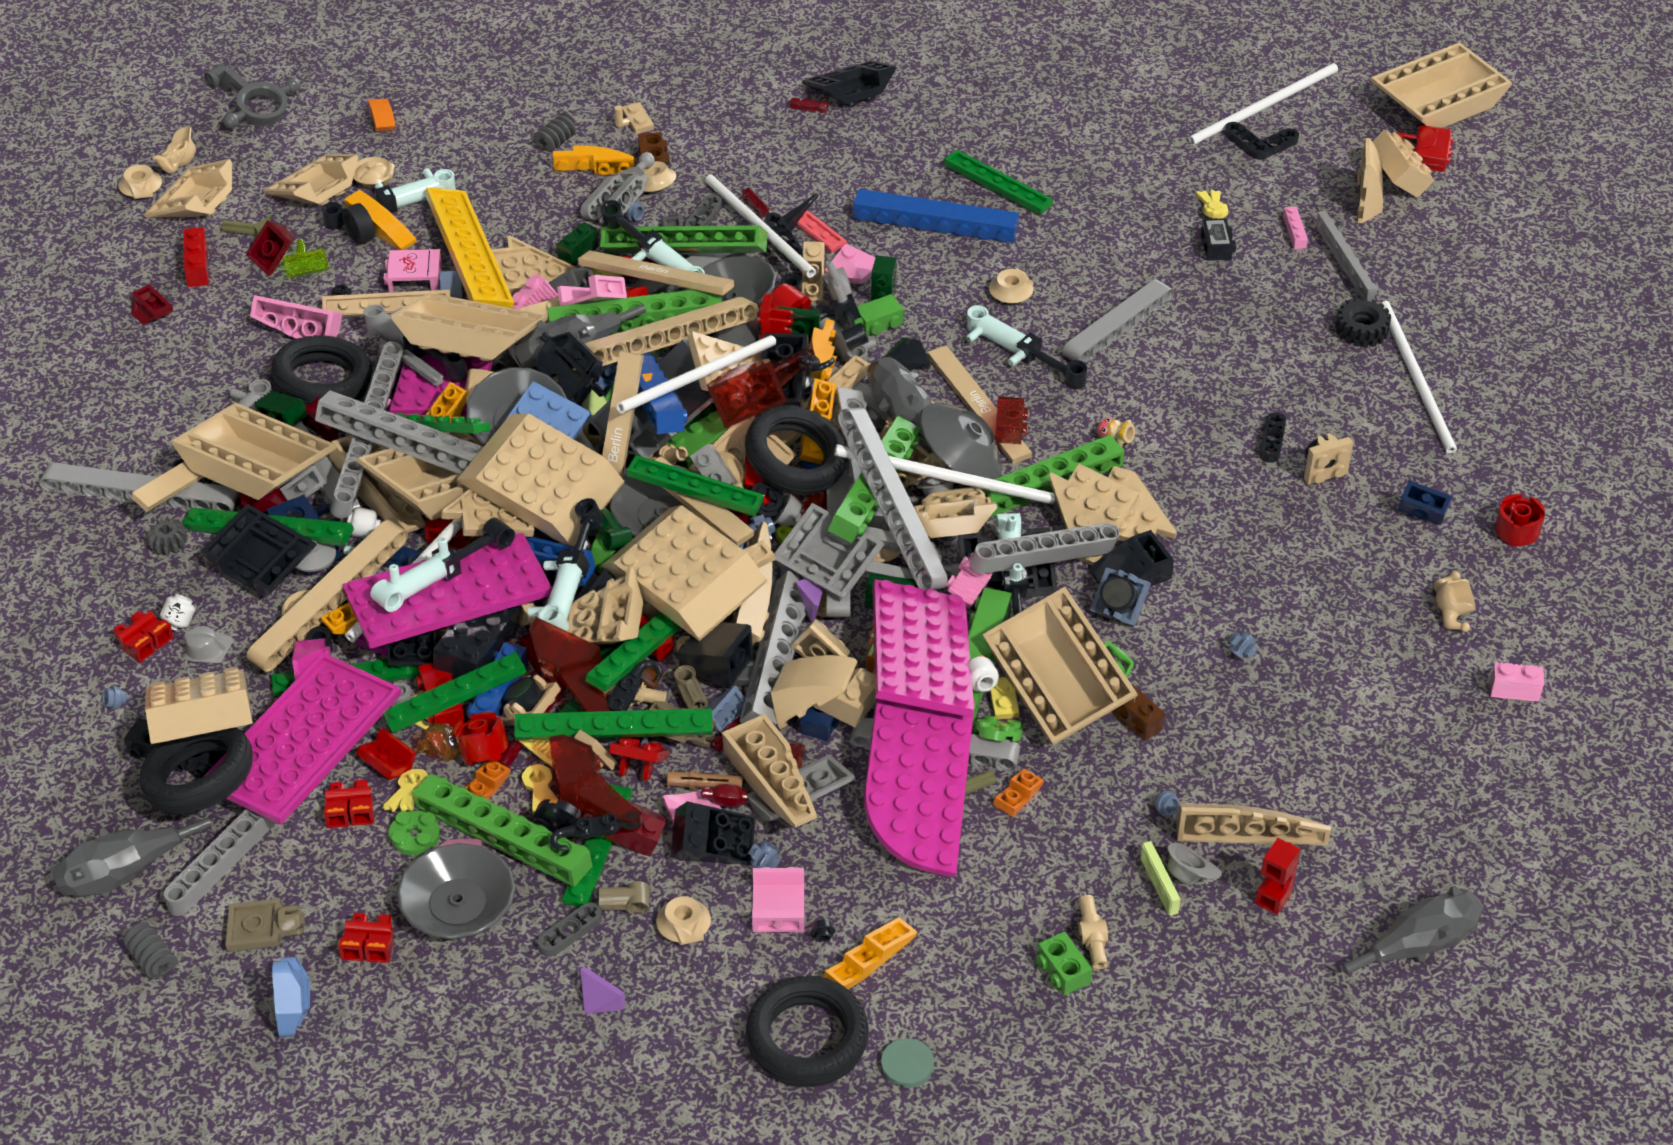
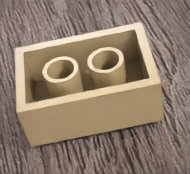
M1385 129L1375 138L1373 143L1378 151L1381 166L1395 185L1413 196L1419 197L1435 181L1430 175L1432 171L1425 164H1422V157L1412 150L1414 146L1408 140L1402 141L1398 134L1395 132L1391 134Z

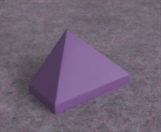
M805 578L797 581L796 584L809 619L814 621L823 588Z
M585 966L580 969L584 1011L586 1013L617 1011L625 1007L623 991Z

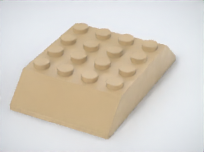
M1460 42L1373 76L1370 80L1423 124L1444 128L1493 108L1512 85L1509 79Z
M427 293L392 314V320L411 344L419 345L421 349L435 348L439 349V352L442 353L455 352L459 353L462 357L476 356L480 357V360L492 361L537 328L538 321H547L548 315Z
M238 403L232 404L172 440V445L191 471L257 500L295 478L312 465L320 462L336 449V444Z
M529 413L511 414L457 479V482L531 524L564 545L573 547L581 527L580 520L575 513L577 503L583 499L592 498L596 501L600 510L604 509L624 484L623 478L605 457Z
M444 432L484 447L483 444L468 433ZM391 448L357 459V462L370 476L430 520L440 518L445 507L469 490V488L457 482L461 474Z
M682 505L667 509L602 565L605 570L617 579L626 575L625 570L632 567L642 598L699 641L767 582L766 577L746 551Z
M1066 587L982 634L1000 668L1044 736L1053 745L1138 696Z
M232 667L223 670L224 673L214 675L213 672L200 674L199 678L189 680V677H181L175 679V683L165 685L164 682L150 684V688H146L145 712L151 744L253 724L244 669L238 670V667Z

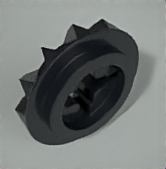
M765 481L758 482L752 487L751 491L763 495L766 494V499L770 500L767 504H764L763 501L758 510L759 514H763L764 517H772L780 512L783 506V495L780 489L774 488Z

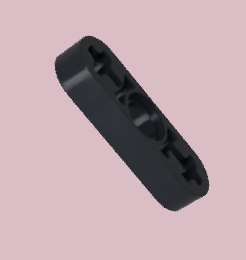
M778 213L767 214L764 223L778 236H786L788 240L785 242L802 256L803 249L783 217ZM779 251V253L786 262L792 263L783 253Z
M1273 412L1266 418L1260 457L1265 462L1273 463L1280 458L1286 426V417L1281 413ZM1274 421L1278 422L1277 428L1273 427ZM1269 436H1276V437L1279 438V439H1278V440H1271V439H1269L1268 437H1269ZM1269 447L1273 448L1272 454L1268 453Z

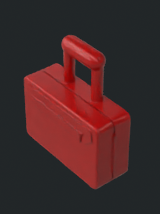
M1420 125L1418 135L1402 132L1396 133L1401 137L1402 141L1403 138L1417 140L1416 146L1412 150L1422 157V164H1425L1433 171H1446V166L1450 163V158L1448 157L1452 155V146L1450 145L1453 144V139H1451L1452 131L1450 129Z

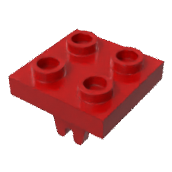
M764 294L763 302H759V312H757V323L761 325L759 340L764 338V333L790 334L792 331L791 328H786L785 326L793 324V318H787L792 316L793 311L774 308L773 294Z
M633 737L620 738L619 741L611 743L609 753L621 755L619 775L625 776L627 774L631 758L645 760L644 781L650 780L654 762L667 760L670 749L663 748L661 743L649 742L648 744L639 743L640 739Z

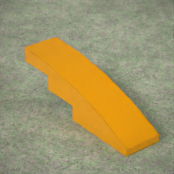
M358 190L344 199L345 206L347 207L361 203L371 216L375 235L396 249L405 250L417 242L412 233L394 215L363 191Z
M898 917L867 934L861 945L846 952L843 961L827 969L823 977L840 983L846 989H850L867 978L916 937L917 931Z

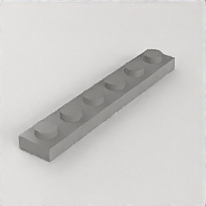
M1326 210L1318 212L1317 230L1362 300L1363 298H1368V301L1371 302L1377 294L1375 283H1372L1367 271L1363 269L1358 257H1355L1350 245L1346 243L1341 231L1337 229L1334 220L1329 217Z

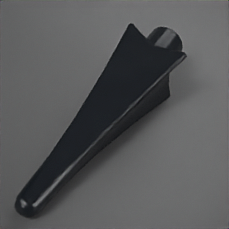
M817 193L782 216L791 232L804 213L818 198L819 195Z

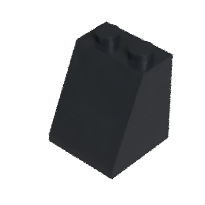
M721 622L700 641L690 635V639L685 645H681L678 650L679 666H691L695 669L696 676L727 689L731 688L753 658L751 625Z

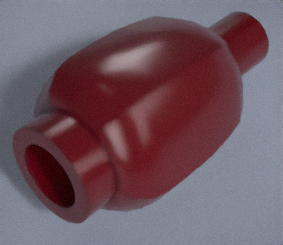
M718 784L712 789L702 788L701 798L711 799L714 804L722 807L736 808L741 804H746L747 790H743L738 785Z

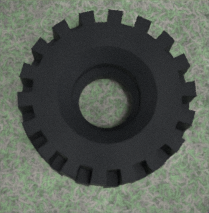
M1354 298L1353 302L1349 299L1346 301V304L1342 303L1338 309L1335 324L1336 333L1340 334L1339 338L1341 340L1346 339L1345 343L1350 344L1352 342L1355 347H1358L1359 344L1363 345V348H1368L1369 344L1375 347L1377 343L1381 344L1383 340L1387 339L1391 323V314H1389L1388 308L1384 309L1382 303L1376 304L1377 301L1373 299L1371 302L1368 301V298H1363V300Z

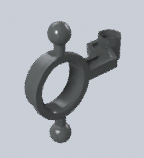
M219 64L204 73L205 81L211 88L218 87L224 92L233 89L238 93L237 105L240 111L237 113L229 112L223 118V123L228 128L237 127L241 119L254 126H268L278 122L283 117L287 108L286 93H295L301 87L300 81L295 77L288 78L282 87L269 82L249 84L231 67L227 68L224 64ZM265 96L276 100L280 106L272 113L257 114L250 111L245 106V103L253 97Z

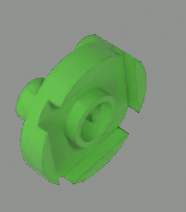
M984 715L983 719H977L974 722L973 733L979 732L980 737L991 740L1006 741V737H1013V741H1019L1022 739L1023 728H1021L1020 721L1007 720V722L998 721L996 716Z
M423 811L399 812L389 828L390 842L400 853L405 855L425 853L427 849L434 847L440 838L439 824L436 821L435 815L431 812ZM412 830H418L421 833H417L416 836H411V833L409 832Z

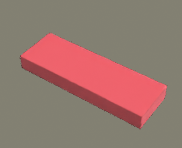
M808 210L796 225L814 241L825 242V249L830 253L841 249L847 244L843 237Z

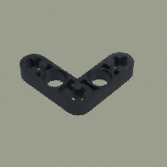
M1229 122L1225 126L1226 137L1257 160L1266 159L1296 145L1299 141V132L1292 128L1284 129L1261 140L1239 122Z

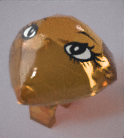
M437 723L428 727L425 730V738L417 744L418 752L423 753L426 750L427 757H433L436 754L441 759L447 761L454 760L459 751L453 732L454 726Z

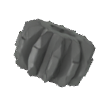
M166 519L164 522L157 520V525H150V531L147 532L149 546L158 555L165 552L169 556L172 551L178 554V549H185V543H187L188 539L183 523H178L176 519L172 521Z

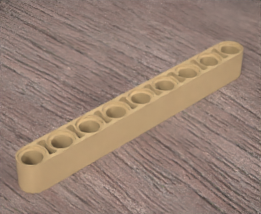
M737 297L585 343V345L603 361L602 366L618 362L620 351L641 355L677 344L684 338L688 340L687 336L691 332L707 335L750 322L757 317L759 308L756 303L743 297Z
M388 519L383 521L249 648L246 655L247 660L265 672L272 671L294 650L296 641L306 639L308 631L322 623L321 617L337 609L347 599L342 584L373 575L405 544L408 532Z

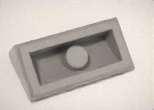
M320 464L312 465L280 488L285 499L288 501L301 495H305L307 498L326 485L327 480Z

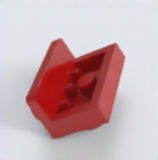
M382 728L378 731L376 741L358 746L356 755L375 768L385 778L391 780L400 777L403 773L412 769L416 752L385 728Z

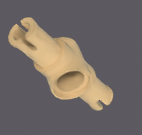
M1084 895L1079 898L1082 918L1078 923V934L1082 936V942L1080 943L1089 950L1093 969H1103L1108 966L1104 949L1108 942L1107 924L1105 919L1101 920L1097 914L1093 896Z

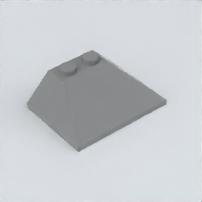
M812 503L774 553L775 561L844 600L885 544L866 532L862 537L857 535L853 543L828 531L833 519L830 512Z

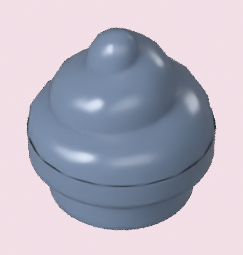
M635 201L624 215L629 221H640L644 215V207Z
M110 686V688H105L103 691V706L110 707V710L119 709L121 705L129 700V696L118 686Z
M1162 791L1155 797L1154 803L1156 811L1165 816L1175 814L1177 804L1180 801L1175 793Z

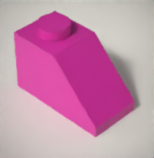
M325 638L296 641L292 659L295 680L322 652L331 656L330 646L326 647Z

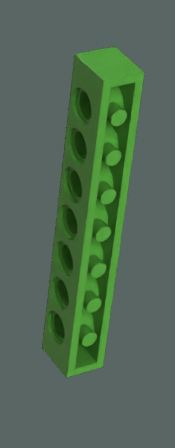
M686 290L548 307L547 314L548 322L573 314L598 315L614 312L618 315L644 304L647 312L621 322L620 328L613 332L619 333L721 303L722 300L718 294Z
M897 416L882 439L888 456L909 460L921 440L918 437L921 428ZM895 469L896 472L899 474L902 472L901 470ZM862 472L838 508L828 528V531L853 543L857 535L862 537L867 524H870L875 514L873 510L878 511L879 509L877 501Z
M1108 435L994 480L1054 493L1049 480L1051 472L1064 479H1070L1078 464H1081L1103 474L1111 471L1113 466H1123L1125 451L1111 435ZM981 489L985 493V497H990L991 502H995L997 505V509L989 518L1034 501Z
M430 773L412 792L417 809L423 812H431L437 820L481 840L573 887L593 867L590 851L584 845H578L564 837L560 838L557 842L560 845H568L569 849L566 851L556 850L550 845V836L553 832L547 830L546 827L536 825L528 821L524 816L516 815L501 805L497 806L489 802L485 797L477 796L462 786L458 787L444 777H438Z

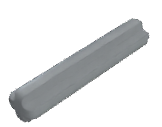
M408 349L403 351L401 361L433 385L439 386V384H443L442 374Z

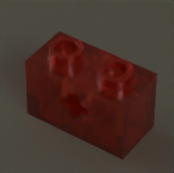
M998 396L995 428L996 443L1021 444L1022 436H1026L1027 423L1023 422V420L1027 421L1028 407H1024V398Z

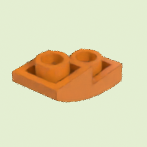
M388 99L368 100L370 117L373 119L375 132L395 130V120Z
M497 761L492 763L486 762L476 771L475 779L464 788L488 800L505 782L511 769Z
M1024 768L1010 779L1009 787L994 798L993 805L1014 817L1039 791L1044 780Z

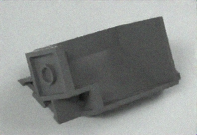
M685 338L658 363L659 369L663 370L664 378L670 380L695 369L690 345ZM699 379L673 391V393L677 394L678 401L682 402L683 409L687 411L688 421L684 423V427L719 397V394L701 390ZM612 398L588 420L603 436L593 447L594 449L600 450L604 447ZM640 405L634 410L627 455H639L649 458L678 432L657 434Z

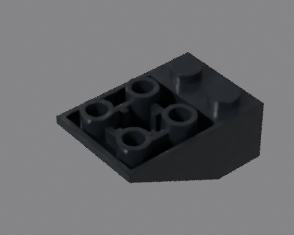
M1148 530L1131 536L1090 566L1088 570L1099 585L1107 567L1116 571L1122 570L1126 574L1131 573L1139 579L1150 582L1151 586L1172 579L1174 559L1152 530Z
M436 630L388 643L387 665L421 666L433 663Z
M687 801L675 809L670 857L695 862L752 865L750 863L752 858L748 852L754 844L756 817Z

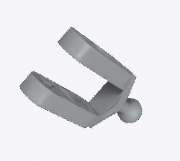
M649 152L642 153L636 167L626 169L613 176H608L582 204V217L585 220H597L602 215V204L608 200L618 201L624 214L645 190V183L648 181V178L643 170L654 165V156ZM602 194H604V202H602ZM622 194H624V202H622Z
M866 527L864 533L866 532L884 542L885 545L882 548L901 552L891 531ZM931 542V544H932V546H933V548H934V550H935V552H936V554H937V556H938V558H939V555H938V553H937V551H936V548H935V546H934V543ZM872 561L861 576L869 578V574L914 579L908 568ZM960 563L953 564L952 566L942 564L946 574L950 577L952 575L957 577L961 571L958 568Z

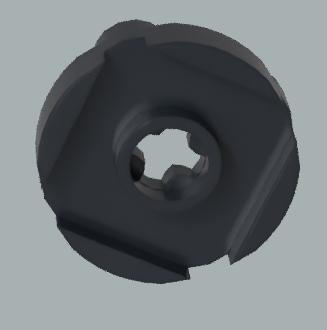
M546 799L538 804L534 813L533 823L542 825L547 830L554 832L557 829L568 827L581 819L582 813L568 802L558 800L556 804L549 803L551 799ZM570 836V837H566V838H567V839H573V838H576V837Z

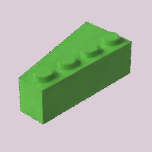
M736 399L726 410L720 408L700 421L691 424L684 431L674 435L667 441L668 445L672 444L676 448L682 446L688 451V457L685 461H678L675 465L688 469L694 463L690 456L707 444H714L746 411L750 413L749 408Z

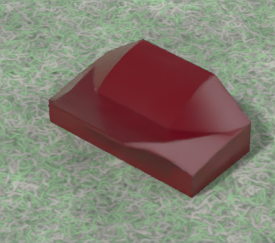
M150 284L131 293L133 300L131 314L142 325L174 312L173 306Z
M317 397L311 404L305 405L307 417L302 422L332 443V441L339 439L338 429L315 421L318 401L321 399Z

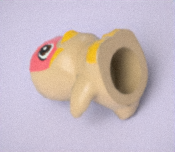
M1105 418L1100 421L1097 433L1100 438L1111 435L1122 447L1124 443H1131L1133 441L1135 427L1131 420L1121 423L1112 418Z

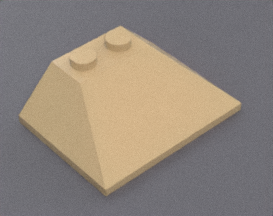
M325 154L263 190V192L268 195L303 203L318 204V206L324 205L330 201L329 198L345 193V189L351 186L358 156L357 154Z
M227 159L188 168L151 206L144 216L149 218L198 217L203 215L207 217L212 215L216 211L215 208L227 199L226 196L232 191L231 160Z

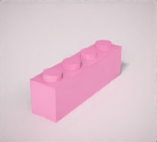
M255 295L250 314L251 317L296 339L307 336L313 337V335L336 337L340 330L343 313Z

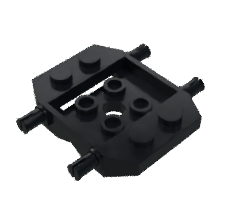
M547 332L542 333L543 336H540V339L545 344L539 351L536 362L528 368L547 374L552 379L557 375V384L562 387L566 398L581 406L592 390L599 397H602L606 390L598 384L603 361L574 333L566 332L553 337ZM557 351L582 374L581 377L556 354Z

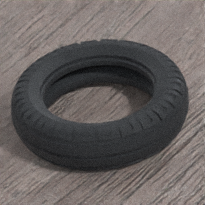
M326 335L302 337L285 344L278 350L271 365V378L276 390L281 394L284 393L287 396L302 399L305 405L311 404L317 397L322 398L329 391L359 400L365 395L373 372L369 357L359 346L345 339ZM311 361H329L346 367L352 374L339 382L319 384L297 377L292 370L303 363Z
M795 405L776 406L759 414L747 430L745 452L756 474L774 488L797 495L816 494L830 488L841 477L847 458L835 456L834 451L837 444L846 445L838 429L827 418L822 417L821 414L815 411H810L811 409ZM782 430L804 434L815 441L822 449L825 463L815 469L791 467L774 456L768 447L767 437L773 432Z
M237 727L160 742L159 745H156L142 764L140 770L142 793L152 806L170 814H189L209 808L211 805L214 806L233 794L249 775L253 764L251 743L247 736ZM211 750L227 751L221 764L203 778L181 785L166 784L171 772L188 758Z
M807 975L787 978L767 988L754 1002L746 1023L747 1045L758 1066L772 1078L798 1087L822 1086L823 1084L832 1083L849 1073L859 1062L866 1049L869 1032L865 1011L859 1000L850 990L831 979ZM817 1005L832 1011L841 1020L845 1033L840 1043L832 1051L817 1057H797L782 1051L772 1040L770 1028L775 1018L781 1012L793 1006Z

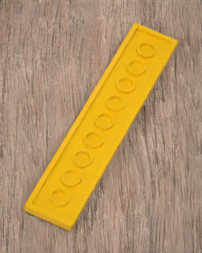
M426 187L425 196L470 301L513 309L514 300L466 191Z

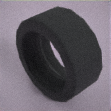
M361 203L344 208L342 211L343 222L349 236L355 243L361 245L373 240L375 228L367 209Z

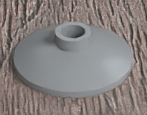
M314 541L317 546L296 568L305 572H315L328 567L336 557L335 546L320 544Z

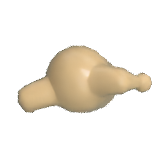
M1454 571L1450 576L1436 580L1433 589L1437 593L1436 602L1442 611L1444 627L1446 629L1468 632L1470 630L1469 623L1463 622L1461 624L1456 619L1458 616L1476 611L1474 597L1469 581L1460 579V574Z

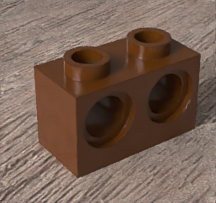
M662 132L638 134L639 155L649 152L654 156L655 162H663L666 165L670 164L667 140H663Z
M1131 684L1138 696L1114 709L1112 713L1143 741H1147L1163 730L1165 712Z

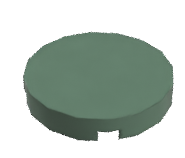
M900 1039L889 1044L882 1053L881 1069L885 1078L894 1085L898 1084L903 1086V1088L918 1087L927 1082L934 1070V1057L926 1044L916 1039Z

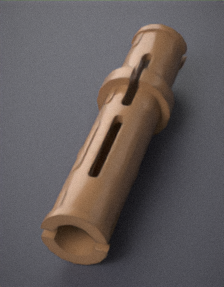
M691 770L690 773L668 771L667 786L689 787V790H695V788L708 787L712 789L718 784H733L742 788L743 775L696 773L694 770Z

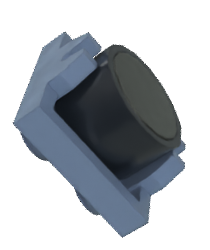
M1106 567L1090 611L1135 627L1151 583L1139 579L1131 573L1126 574L1122 570L1116 571Z

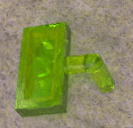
M303 239L296 241L298 254L283 256L288 279L329 270L324 248L307 252Z

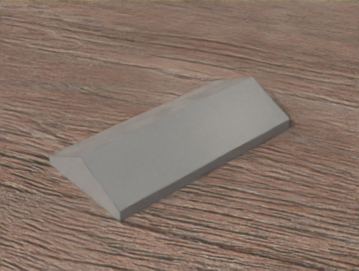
M827 755L798 769L811 801L855 780V775L831 755ZM755 791L747 794V801L761 820L772 821L780 817Z

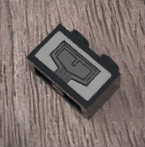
M1227 218L1202 219L1200 235L1207 261L1232 260V253L1236 252V242L1232 240L1233 231L1232 227L1228 226Z

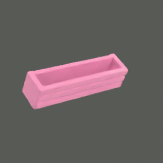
M1285 207L1283 218L1293 248H1307L1308 238L1297 207Z

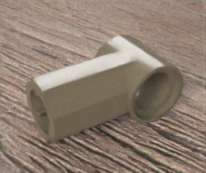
M688 665L678 667L674 672L676 691L681 695L686 708L705 709L708 707V701L696 678L695 669Z
M635 881L627 887H600L599 907L601 910H627L629 914H634V912L646 914L649 911L650 887L645 882Z

